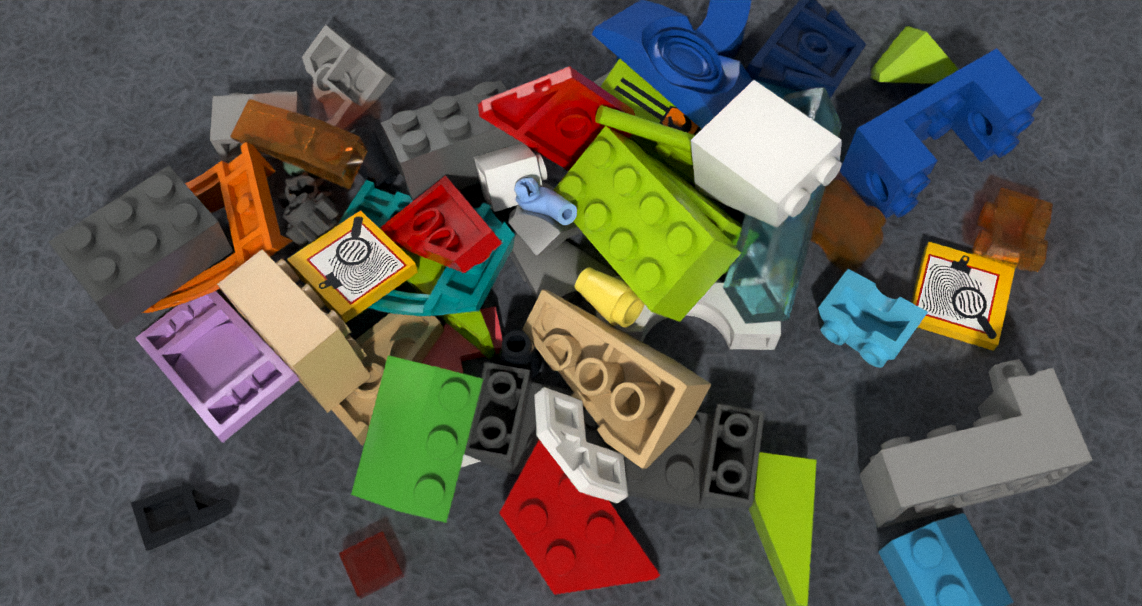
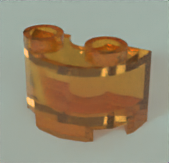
M833 179L828 185H821L810 196L807 205L796 217L790 216L783 224L804 241H812L819 245L825 252L826 258L845 273L847 269L855 272L883 243L884 235L881 228L886 224V219L879 209L870 205L866 206L858 197L853 195L847 184L841 180Z
M1001 187L994 203L986 201L982 207L977 226L983 227L984 230L981 229L972 248V254L1022 271L1038 272L1046 261L1048 241L1044 240L1051 223L1053 203Z

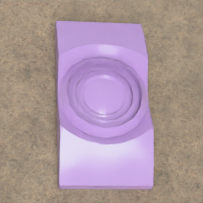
M216 291L177 305L135 338L222 443L300 380Z

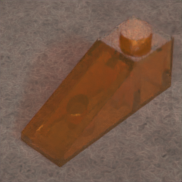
M248 99L230 136L231 139L242 144L248 142L258 151L349 190L368 152L361 138L355 134L322 120Z

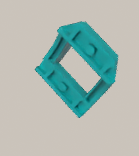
M366 180L338 223L341 224L361 210L380 228L413 201L409 195L398 191L395 195L375 188L374 182ZM482 203L480 208H474L475 211L502 242L484 262L473 266L466 273L446 266L431 294H415L392 290L368 308L410 316H438L479 312L513 249L515 234L505 222L502 224L491 211V205Z

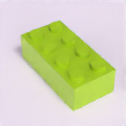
M608 126L603 128L553 190L576 206L577 216L573 222L651 312L680 322L742 253L636 142Z

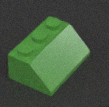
M388 355L351 495L399 512L447 523L483 379Z

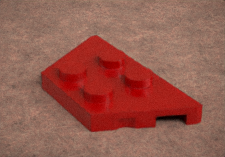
M570 66L482 100L478 104L479 117L568 171L605 127V125L595 122L597 110L601 105L635 116L632 108ZM609 127L627 138L631 137V133Z
M539 440L499 514L553 594L650 581L661 576L612 504L607 500L579 492Z

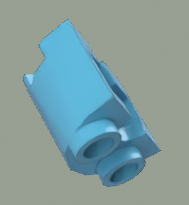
M850 269L846 270L818 307L821 319L824 322V325L821 327L822 334L834 344L843 345L846 343L858 351L867 363L879 368L883 367L888 360L895 359L928 313V311L902 297L891 299L877 289L876 283Z

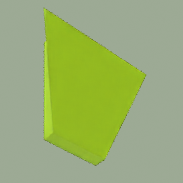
M906 26L872 67L870 76L878 82L937 83L959 69L926 31Z

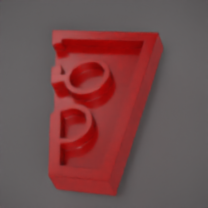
M446 175L380 227L400 248L462 273H466L473 266L484 262L491 255L492 251L502 244L491 228Z

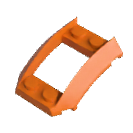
M245 142L241 145L242 153L230 163L221 160L202 175L185 183L210 213L225 207L235 253L203 271L142 313L163 310L210 294L220 289L217 285L220 281L263 249L271 257L293 241L280 234L267 182V177L276 171L252 144Z

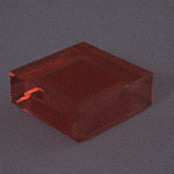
M383 531L338 553L357 597L360 599L405 577Z

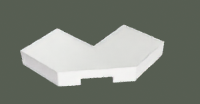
M546 387L542 388L534 395L537 437L571 482L581 493L617 504L627 498L628 490L624 455L586 442L582 400Z

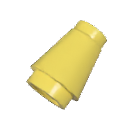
M591 267L583 270L576 280L575 290L581 293L612 326L619 324L623 328L629 327L636 321L645 304L625 281L596 271Z

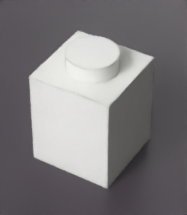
M523 143L474 157L483 197L491 205L494 212L518 205L515 200L517 195L514 188L519 180L530 177L537 180L539 187H543L542 181L547 179V171L541 155H535Z

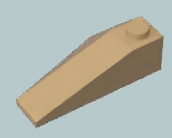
M542 289L523 327V331L528 335L551 369L558 371L574 393L571 396L582 400L583 407L586 408L598 424L599 428L597 431L604 441L642 469L648 468L690 425L712 385L674 359L548 290Z

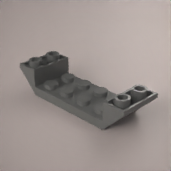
M484 362L481 374L483 382L464 454L510 474L520 475L539 441L536 430L534 395L544 387L571 396L574 392L572 389L533 383L530 370ZM717 404L713 415L696 412L690 425L648 468L642 469L624 456L628 496L697 509L751 507L765 412ZM583 407L586 442L618 452L604 441L597 431L599 428L598 424L586 408Z

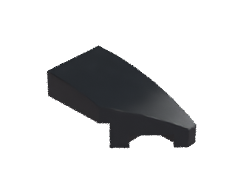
M184 482L181 487L177 486L130 502L146 551L210 525L233 512L230 501L223 498L218 500L196 491L194 486Z

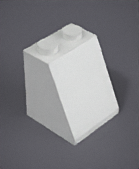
M753 80L691 139L695 189L707 197L774 227H778L789 215L796 217L801 213L810 199V194L820 184L826 186L837 176L842 166L840 162L842 140Z

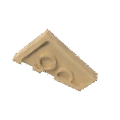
M389 313L355 340L367 355L361 362L371 377L335 406L332 411L362 446L366 440L388 355L421 363L444 331L440 321L435 316H410Z

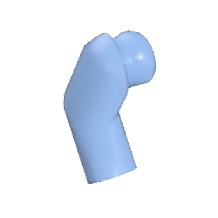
M530 177L523 178L516 183L514 191L517 196L515 200L523 210L551 216L562 225L571 224L577 216L576 206L552 189L539 187L537 180Z

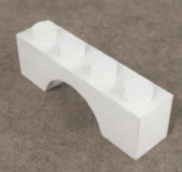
M615 276V278L624 281L621 276ZM746 279L740 283H721L720 280H717L687 315L701 318L716 327L726 340L729 349L775 350L781 336L779 284L766 283L761 279ZM644 305L641 314L632 325L623 328L618 324L614 327L643 342L652 327L667 317L651 312ZM596 310V317L599 318V319H601V320H603V321H605L606 323L610 324V323Z

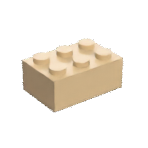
M262 249L217 285L249 326L300 379L299 382L328 413L371 377L361 362L367 355L359 344L348 335L351 333L350 329L335 311L332 310L328 313L325 309L321 310L325 304L308 284L304 286L295 284L300 279L283 258L275 263Z

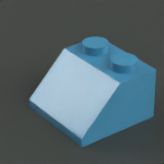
M964 513L937 520L890 541L878 551L906 606H1007L1013 603L1011 596Z

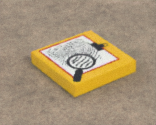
M361 210L287 259L289 266L304 284H308L321 298L323 303L331 311H335L345 323L418 273L416 263Z
M928 242L924 248L911 303L928 311L917 328L994 351L999 345L1015 267Z

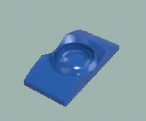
M640 0L597 25L592 33L594 37L701 129L753 81L740 61L718 55L706 41L698 37L687 16L661 4Z

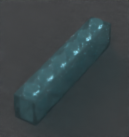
M825 87L784 95V101L839 138L842 123ZM822 184L810 194V199L800 214L796 217L789 215L778 227H774L746 214L736 245L742 253L730 265L723 285L724 291L745 324L789 320L825 186Z

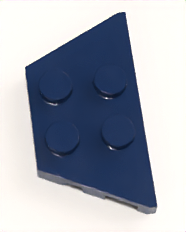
M799 0L749 63L746 71L752 80L830 99L867 44L855 31L846 25L844 18L836 9L828 14L817 0Z

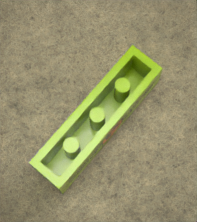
M621 59L617 61L600 86L632 108L635 116L693 135H697L702 130ZM631 134L629 139L636 142L643 151L695 185L691 152Z

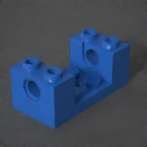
M996 48L858 127L840 172L880 222L893 214L900 218L909 213L918 204L919 201L916 198L929 185L931 180L927 175L931 173L938 161L922 143L923 140L929 137L936 140L952 129L980 162L994 154L1001 158L1019 144L1018 135L1033 123L1035 118L1032 114L1043 98Z

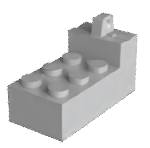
M1020 359L996 364L989 370L993 393L978 407L981 419L973 422V428L957 431L955 425H948L927 434L928 439L911 442L908 436H904L881 444L882 450L869 458L870 463L859 474L877 528L1055 485L1091 462V455L1054 368L1038 371L1030 376Z

